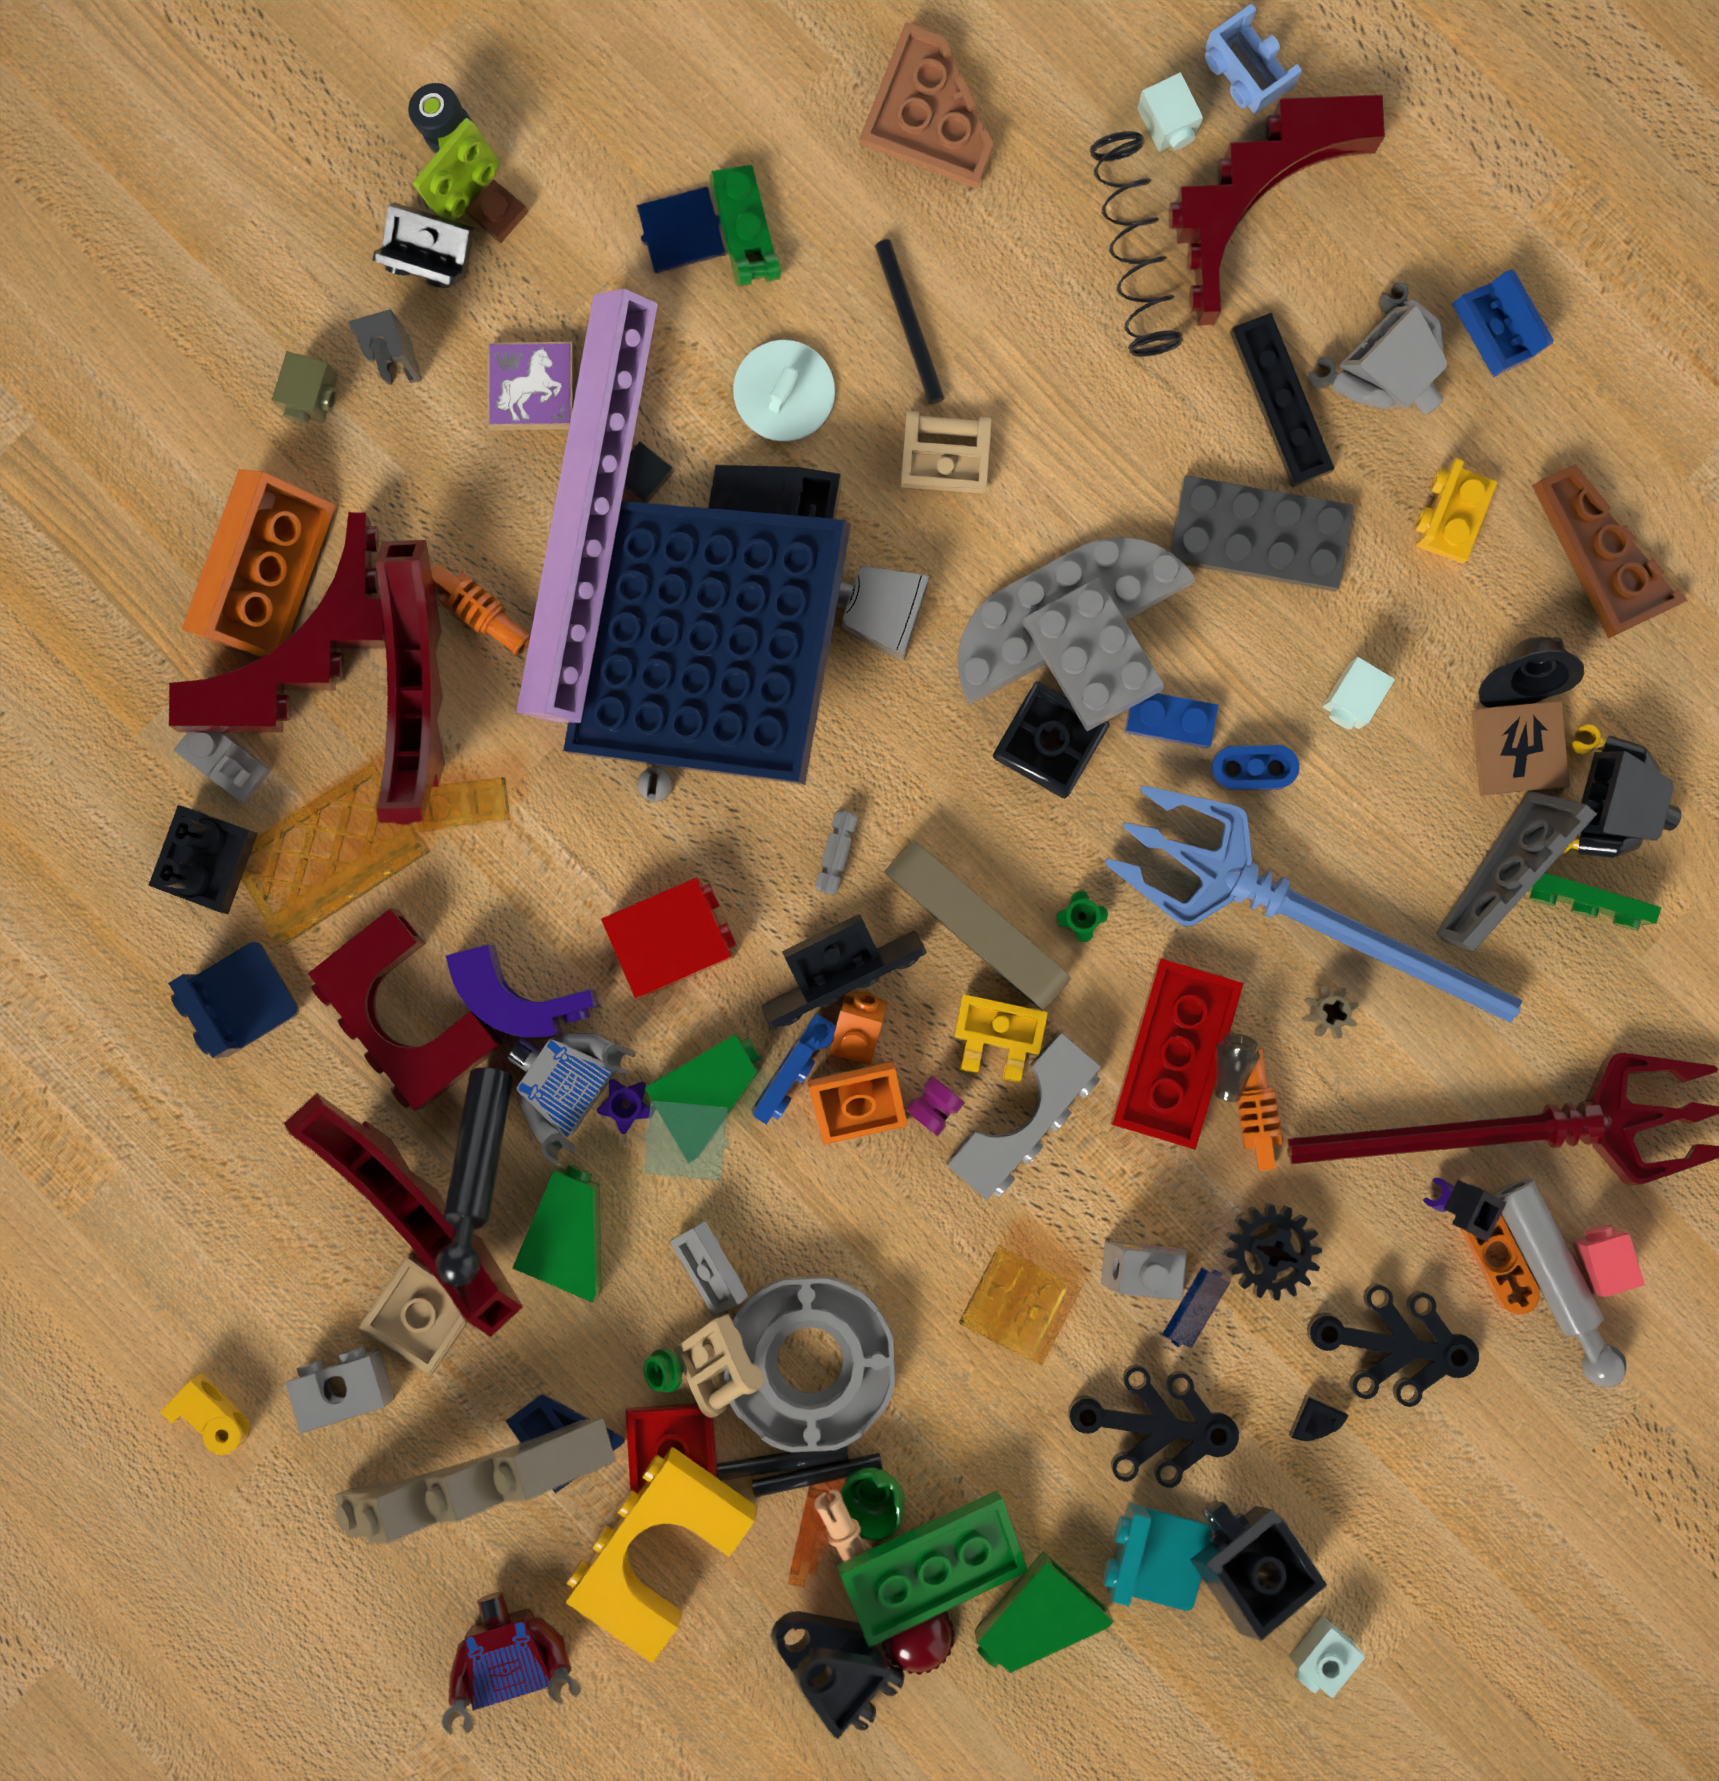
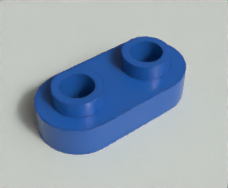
M1281 745L1230 746L1216 754L1212 760L1210 771L1214 782L1225 790H1279L1290 785L1297 778L1299 760L1291 749ZM1270 761H1276L1281 765L1282 771L1279 776H1273L1269 773L1268 764ZM1227 762H1233L1238 766L1239 773L1236 777H1230L1226 774L1225 765Z

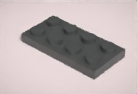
M1185 475L1181 485L1170 553L1188 566L1336 592L1340 588L1354 505Z

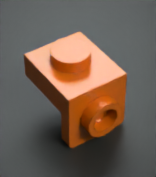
M850 991L846 993L829 1054L871 1065L888 1002L879 999L869 992Z

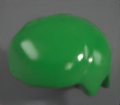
M877 1467L862 1468L848 1475L840 1489V1494L851 1518L859 1522L861 1527L859 1535L861 1539L882 1541L893 1536L902 1523L906 1497L899 1482L884 1469L880 1470Z

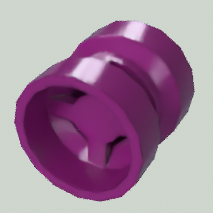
M931 1076L924 1084L923 1094L917 1099H912L905 1110L932 1133L939 1136L946 1128V1119L950 1114L958 1113L965 1102L935 1077Z

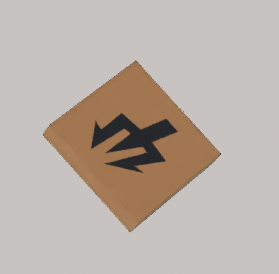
M1561 701L1471 710L1480 796L1570 787Z

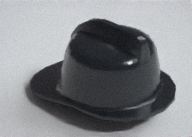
M1538 636L1525 639L1512 649L1505 665L1492 671L1482 681L1478 690L1479 700L1486 708L1534 704L1574 688L1581 682L1585 674L1584 664L1576 655L1567 652L1560 637Z

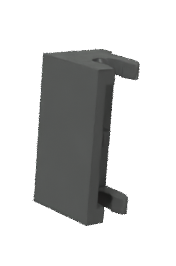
M391 309L349 321L352 332L359 340L362 353L369 361L374 362L376 360L379 373L387 384H392L389 367L394 362H401L404 365L403 371L410 383L422 380L410 336Z

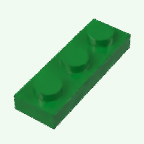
M1544 873L1528 890L1530 892L1529 899L1534 902L1555 906L1556 901L1572 905L1571 912L1597 918L1598 913L1614 917L1612 924L1630 930L1638 931L1640 925L1657 924L1661 911L1660 906L1548 873Z

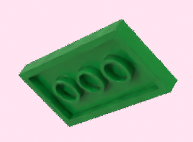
M997 1490L836 1565L868 1647L1028 1572L1003 1498Z

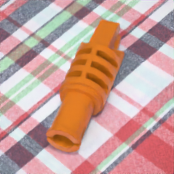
M437 564L431 570L434 587L442 593L438 598L441 604L480 635L490 634L516 657L526 650L529 646L531 633L525 631L505 614L506 609L501 602L463 572L456 577L440 564Z
M1263 1048L1236 1052L1242 1090L1238 1091L1236 1098L1243 1145L1245 1150L1255 1148L1259 1171L1276 1169L1273 1146L1283 1145L1276 1091L1273 1090L1272 1086H1268Z

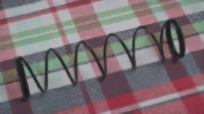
M1122 131L1098 139L1090 147V156L1099 161L1094 169L1096 179L1105 185L1120 188L1108 197L1102 206V215L1114 224L1129 226L1114 238L1110 244L1109 252L1112 257L1121 262L1139 264L1123 275L1117 284V292L1128 300L1147 303L1130 315L1125 322L1124 330L1130 336L1137 338L1129 344V353L1137 357H1148L1171 351L1180 346L1184 339L1180 332L1173 330L1159 331L1141 336L1132 333L1128 328L1130 320L1138 313L1159 302L1172 300L1175 296L1167 295L1161 298L1148 299L1135 298L1123 294L1121 290V283L1130 274L1146 265L1162 262L1167 259L1166 256H1159L1150 260H1129L1118 257L1113 251L1115 242L1125 233L1138 226L1156 223L1160 219L1158 217H1151L1139 222H1123L1108 217L1106 213L1108 202L1116 195L1128 188L1144 186L1152 181L1150 178H1144L1129 184H1118L1104 181L1099 176L1098 169L1103 161H1114L1131 156L1143 147L1145 141L1142 134L1135 131ZM1135 139L1117 146L1108 153L1095 152L1100 147L1115 141ZM1173 340L1156 347L1136 349L1153 341Z

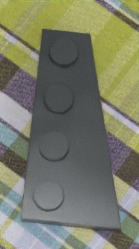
M1529 791L1436 934L1447 943L1474 952L1597 813L1583 803Z

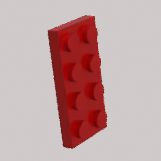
M1158 958L1111 1119V1125L1196 1150L1244 985L1243 982Z

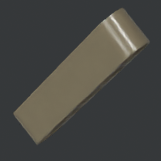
M911 840L884 871L894 883L1040 1010L1044 1011L1072 979L1060 966L916 841Z

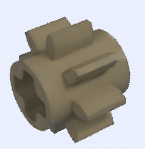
M1320 986L1319 998L1304 999L1305 1003L1311 1007L1310 1014L1305 1015L1302 1020L1313 1021L1317 1025L1314 1033L1315 1036H1323L1327 1028H1330L1332 1036L1339 1039L1342 1038L1341 1027L1357 1025L1355 1020L1351 1019V1010L1356 1009L1359 1004L1348 1003L1344 999L1346 988L1337 989L1334 996H1331L1327 986ZM1335 1003L1333 1010L1338 1013V1017L1336 1020L1328 1019L1326 1021L1328 1014L1322 1010L1323 1006Z

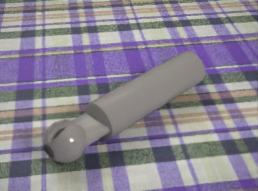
M1531 1178L1524 1179L1502 1188L1494 1194V1196L1507 1202L1501 1215L1563 1335L1577 1337L1584 1349L1585 1354L1582 1360L1584 1375L1592 1384L1601 1388H1610L1618 1385L1623 1380L1627 1369L1625 1356L1618 1348L1605 1344L1598 1330L1599 1325L1604 1320V1315L1534 1180Z

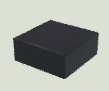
M639 441L630 452L624 486L642 501L648 503L674 471L669 464Z

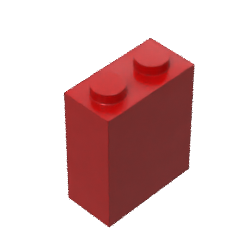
M696 877L601 918L635 999H641L734 958L730 949L736 947L737 943L728 923L720 925L713 909L720 907V904L710 883L702 885L701 880Z

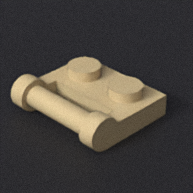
M907 411L901 487L986 494L992 417L979 416L978 420L919 416V411ZM918 433L977 438V445L975 447L917 442Z
M729 1314L714 1319L674 1348L676 1356L682 1363L683 1372L699 1409L706 1417L714 1418L726 1410L728 1403L744 1393H754L764 1384V1374L757 1365L750 1363L742 1345L741 1335L734 1327ZM728 1368L733 1380L719 1389L714 1388L711 1379Z

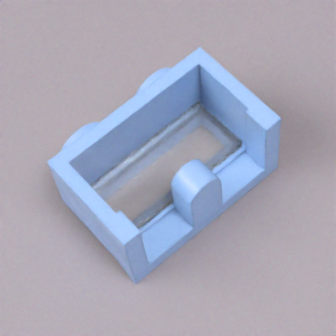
M1251 3L1210 32L1205 46L1207 51L1205 59L1210 69L1216 75L1223 73L1232 84L1230 92L1237 105L1243 109L1248 106L1253 114L1256 115L1279 97L1292 91L1297 84L1302 69L1296 64L1285 72L1276 60L1280 50L1277 39L1270 35L1262 41L1251 26L1256 13V8Z

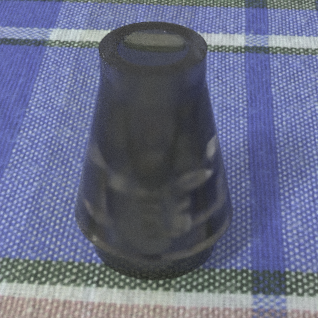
M1230 1033L1226 1034L1223 1037V1041L1217 1044L1215 1095L1218 1098L1229 1102H1236L1241 1099L1242 1091L1260 1058V1053L1257 1051L1258 1043L1253 1038L1243 1034Z

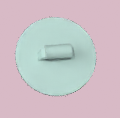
M776 340L762 344L744 358L735 375L733 394L737 411L750 429L767 439L788 442L805 438L823 425L833 407L835 385L830 368L815 350L796 341Z

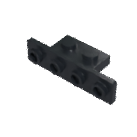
M858 914L782 951L799 987L761 1006L766 1021L771 1029L778 1026L791 1025L798 1021L803 1014L817 1007L830 1006L837 1002L842 995L856 988H866L873 985L879 980L880 976L895 969H905L912 966L927 951L916 931H912L876 948L861 915Z

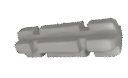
M837 810L832 823L834 831L829 833L821 862L823 870L818 873L815 883L816 890L830 895H835L838 892L841 881L839 873L844 870L852 838L849 837L851 833H854L857 824V816L853 813Z

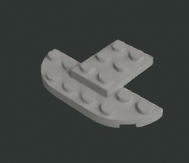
M1118 537L1087 543L1008 585L983 602L972 615L963 632L958 652V671L961 688L968 705L974 704L1045 664L1050 668L1086 731L1163 690L1164 684L1127 625L1126 620L1194 584L1195 577L1180 559L1166 549L1144 540Z

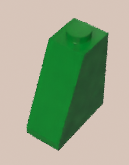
M734 1034L645 1087L688 1163L694 1161L702 1154L760 1071L755 1063L761 1060V1057L749 1037L741 1040L738 1034Z
M568 1164L566 1170L558 1168L553 1171L512 1269L593 1303L599 1297L602 1290L600 1184L590 1180L592 1173Z
M1042 1551L1030 1565L1028 1572L1018 1579L975 1629L976 1643L979 1645L976 1650L992 1667L997 1668L1000 1664L1009 1673H1012L1108 1629L1114 1621L1110 1610Z

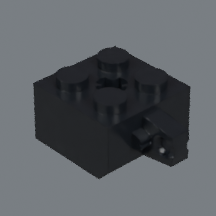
M1214 1500L1201 1511L1213 1529L1214 1534L1209 1537L1211 1543L1190 1560L1240 1634L1259 1641L1264 1640L1327 1586V1583L1285 1521L1273 1509L1255 1506L1244 1516L1240 1513L1234 1516L1224 1502Z

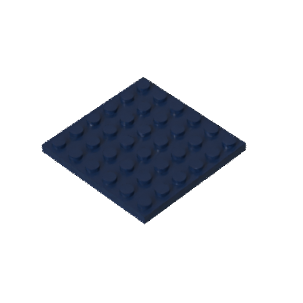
M621 501L581 723L568 722L563 751L583 756L805 785L851 524L841 519Z

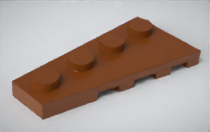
M1576 464L1532 485L1608 638L1688 601L1679 589L1673 591L1661 575L1664 571L1654 559L1648 560L1633 541L1637 538L1626 525L1621 527L1611 516L1609 504Z

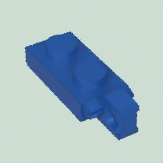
M817 1013L813 1015L752 1107L751 1111L755 1118L767 1125L771 1117L778 1120L782 1116L792 1099L786 1095L795 1080L802 1083L815 1064V1061L810 1059L811 1055L815 1050L830 1046L836 1025Z

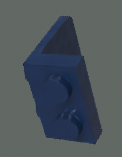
M258 942L248 943L199 974H182L168 983L174 992L171 995L174 1007L183 1017L186 1018L188 1016L196 1030L193 1033L196 1044L204 1054H210L212 1058H223L233 1055L294 1018L299 1013L297 1002L263 945Z

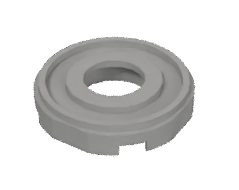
M830 1275L783 1277L762 1287L740 1308L732 1323L741 1335L742 1345L750 1363L757 1365L762 1370L764 1384L752 1394H742L731 1401L730 1405L737 1417L741 1418L754 1432L762 1437L761 1440L788 1452L837 1450L863 1436V1433L885 1411L895 1386L893 1334L882 1311L862 1290L847 1281ZM806 1327L822 1329L832 1335L840 1345L843 1356L842 1371L836 1381L825 1390L813 1393L798 1391L788 1385L781 1376L777 1363L778 1350L784 1339L795 1330ZM728 1368L724 1370L725 1384L733 1380Z

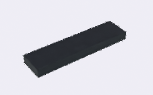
M1272 312L1232 327L1230 335L1292 488L1332 473L1335 469Z

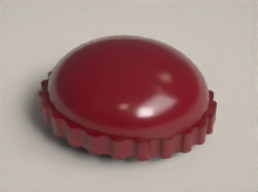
M944 1611L882 1641V1649L885 1650L886 1657L891 1659L892 1665H897L902 1671L906 1670L909 1674L916 1672L918 1675H921L923 1672L930 1673L932 1669H938L941 1663L944 1664L946 1657L951 1655V1647L954 1646L953 1637H955L954 1630L952 1629V1620H949L948 1612Z

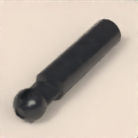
M483 1067L470 1071L443 1215L444 1220L454 1227L452 1242L443 1247L437 1256L436 1270L442 1281L455 1287L466 1285L476 1277L479 1271L480 1260L477 1251L471 1246L474 1230L487 1226L489 1221L513 1082L510 1074L494 1068Z

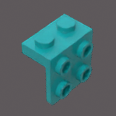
M1128 1502L1125 1516H1119L1115 1528L1114 1542L1118 1544L1114 1560L1108 1559L1103 1578V1585L1107 1586L1106 1588L1112 1602L1130 1607L1131 1599L1135 1597L1183 1611L1191 1610L1195 1605L1201 1575L1190 1559L1210 1544L1211 1540L1209 1537L1212 1535L1210 1526L1205 1522Z

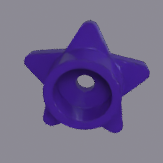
M610 1079L609 1098L598 1107L597 1113L612 1117L616 1121L620 1133L626 1134L634 1120L648 1119L653 1116L652 1111L643 1101L646 1083L641 1081L626 1087L618 1081ZM625 1100L630 1103L627 1109L622 1107V1102Z

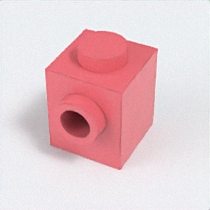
M1603 1225L1586 1230L1585 1238L1573 1241L1583 1277L1593 1294L1607 1297L1645 1285L1629 1233L1612 1229L1611 1225Z

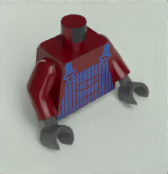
M495 1592L480 1598L477 1603L483 1622L471 1626L464 1640L458 1644L449 1679L448 1703L452 1707L444 1713L442 1724L444 1729L452 1735L453 1721L459 1716H464L463 1729L466 1733H469L474 1726L473 1717L466 1710L470 1703L472 1709L477 1710L545 1688L548 1689L551 1699L563 1704L560 1692L566 1683L569 1685L570 1693L577 1697L581 1692V1685L577 1680L568 1675L572 1668L563 1636L543 1618L535 1617L530 1609H523L509 1614L502 1592Z

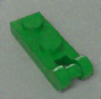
M753 165L711 171L710 182L737 286L751 285L752 280L765 278L767 282L779 280L781 277L780 264L774 252ZM758 254L760 261L749 262L746 256Z

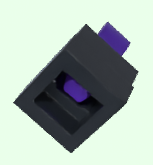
M1434 1178L1433 1182L1441 1186L1442 1194L1439 1199L1434 1201L1425 1197L1423 1199L1424 1203L1437 1211H1448L1454 1214L1453 1225L1488 1242L1507 1202L1477 1186L1469 1185L1460 1180H1457L1455 1186L1441 1178Z

